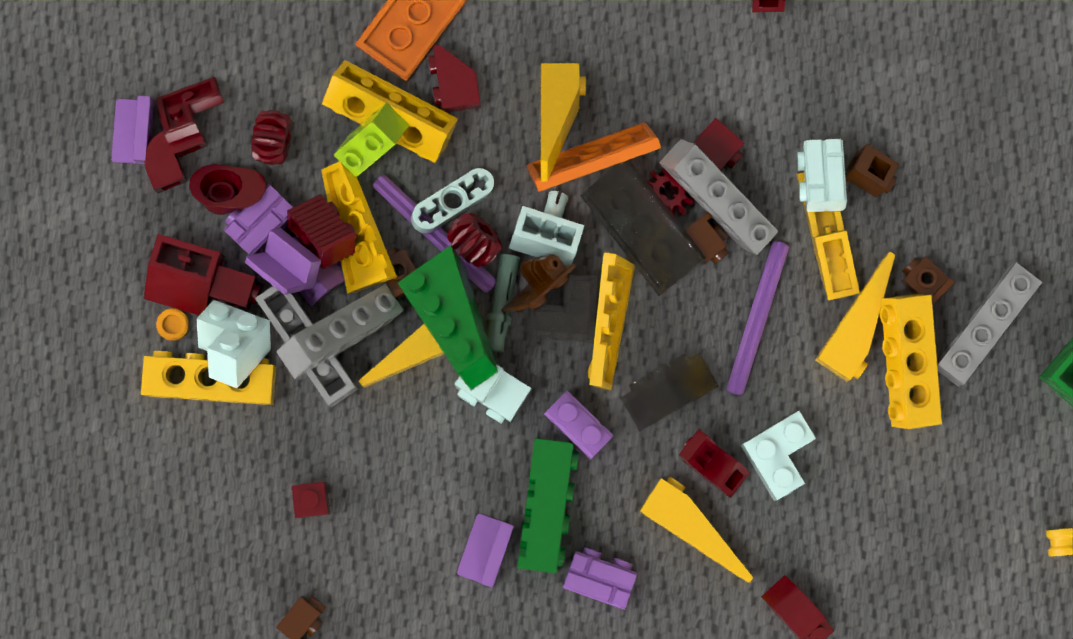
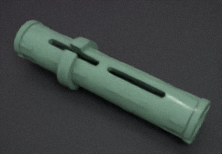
M500 254L492 307L486 317V320L489 321L487 337L493 352L500 353L504 352L507 328L512 322L510 311L502 312L501 309L513 299L520 257L509 254Z

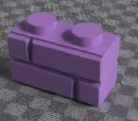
M268 184L266 192L258 202L244 208L242 211L236 209L225 220L227 226L223 230L249 255L258 254L266 247L270 230L276 228L283 230L288 225L287 210L292 208V206Z
M568 391L544 413L590 460L614 436Z
M586 547L583 548L582 553L575 551L563 588L625 610L637 576V572L631 571L633 564L614 558L613 564L600 560L602 553Z

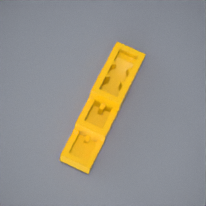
M804 172L796 173L799 185V182H804ZM803 201L827 300L860 294L847 231L844 230L841 212L827 210L808 212L806 211V201Z

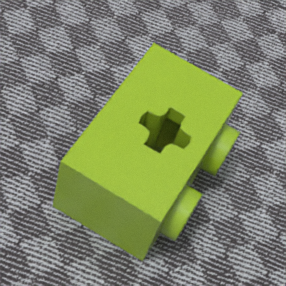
M385 103L350 133L333 155L357 177L398 142L409 127V124L388 103Z

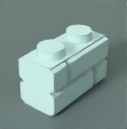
M843 140L804 141L802 152H797V170L804 171V182H799V201H806V211L845 210L847 194Z

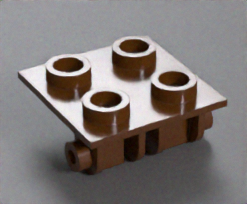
M553 254L523 261L520 266V272L529 284L505 305L501 311L516 310L520 312L525 308L535 309L547 300L546 294L552 288L556 289L567 282L569 279L567 274L576 267L575 264L564 265L559 257Z

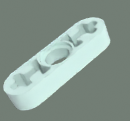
M482 168L471 170L417 204L411 215L412 226L418 232L424 234L437 230L486 199L494 187L493 176L489 171ZM474 178L478 181L483 179L486 181L483 187L484 191L478 187L467 196L466 190L472 187ZM449 193L457 194L461 198V206L455 209L447 207L444 203V196ZM438 205L440 211L433 215L431 224L428 221L421 222L419 220L421 211L429 214Z

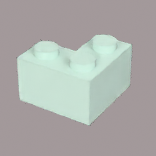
M213 300L197 318L198 348L208 351L209 378L238 388L271 350L270 320Z
M498 365V372L472 391L459 376L454 384L459 389L458 397L472 406H475L477 402L488 408L485 414L501 424L504 419L509 422L513 420L531 391L530 387L506 373Z
M797 411L740 446L772 499L776 501L805 484L788 455L816 438L800 411Z

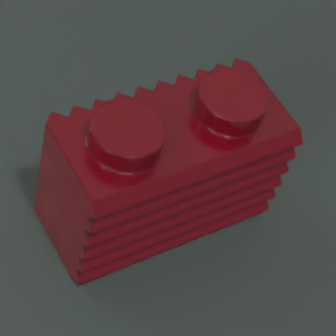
M322 194L287 210L289 229L305 248L321 259L320 267L322 269H326L327 266L331 267L333 263L336 264L338 261L348 258L349 255L353 256L355 253V240L357 239L355 229L349 222L344 223L340 219L336 205L332 201L327 202Z

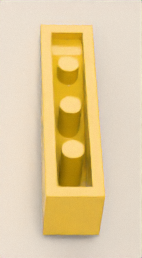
M541 63V182H548L579 111L580 96H586V76H580L579 63Z
M888 252L815 359V361L846 382L850 381L852 377L858 379L868 365L864 359L870 350L881 309V298H884L895 254L892 252Z
M423 324L365 374L359 382L363 387H367L439 357L444 353L426 325Z
M671 477L667 481L662 478L659 479L639 512L747 583H750L753 579L752 575L691 498L683 493L686 487Z

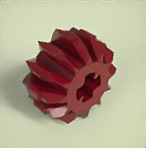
M262 110L258 114L251 137L252 156L256 161L268 165L283 164L288 157L292 138V120L290 116L275 110Z
M663 166L662 177L657 171L652 170L650 176L654 182L644 180L642 184L646 189L652 190L641 194L642 200L652 199L645 209L649 212L657 206L659 209L656 213V218L661 219L664 210H668V219L670 221L674 220L675 208L680 215L684 216L687 211L683 204L692 206L694 200L686 196L689 193L669 175ZM665 185H670V189L677 192V195L673 194L672 200H667L666 195H660V191L663 192Z
M464 213L451 224L452 226L448 230L447 235L448 241L452 243V248L467 263H472L476 267L486 266L498 256L497 253L501 250V239L497 236V232L482 217H477L474 213Z

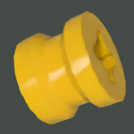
M1073 528L1045 530L1046 537L1050 540L1049 557L1073 555Z

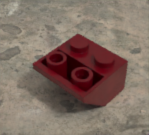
M158 234L148 263L144 299L199 316L211 303L212 298L209 297V293L218 265L222 266L225 256L218 251Z

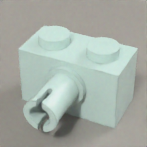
M550 191L544 212L522 206L509 249L534 257L553 254L558 256L564 265L572 264L584 225L562 218L569 197L561 193L558 204H556L559 191Z

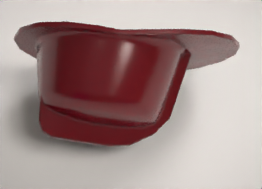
M211 164L203 166L194 172L190 178L189 189L192 196L202 203L209 212L225 215L232 213L236 209H244L258 202L266 192V182L263 175L256 170Z

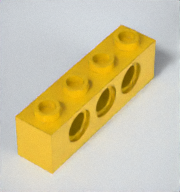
M344 60L332 75L322 105L332 109L337 114L344 115L362 124L385 103H388L409 124V127L396 144L413 151L424 159L436 163L451 138L458 118Z
M912 294L881 298L880 319L884 330L882 348L886 356L887 372L885 382L889 390L890 404L888 406V416L891 420V426L913 429L942 424L932 296ZM905 324H907L908 331L906 335L904 333ZM908 356L910 357V365H909V367L907 366V358H908ZM911 388H912V389H913V396H912V398L910 399L909 394H910V390H911Z
M153 351V356H144L141 395L274 405L276 366L269 365V359L263 358L249 374V384L245 388L238 389L216 381L212 386H205L202 383V374L208 370V360H205V354L185 353V359L172 358L173 352ZM175 367H182L185 371V378L179 384H173L170 381V372Z

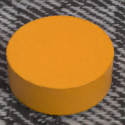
M171 308L164 310L158 316L156 328L164 339L177 341L187 334L189 320L185 313Z

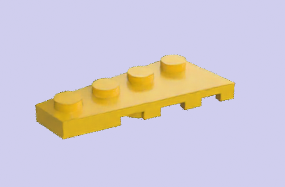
M340 161L321 169L328 202L332 201L336 205L340 219L344 223L349 222L357 235L355 253L353 256L349 255L348 258H344L341 261L347 294L358 293L396 278V273L357 177Z
M605 252L603 255L593 356L588 368V378L590 379L589 385L611 391L635 265L617 254Z

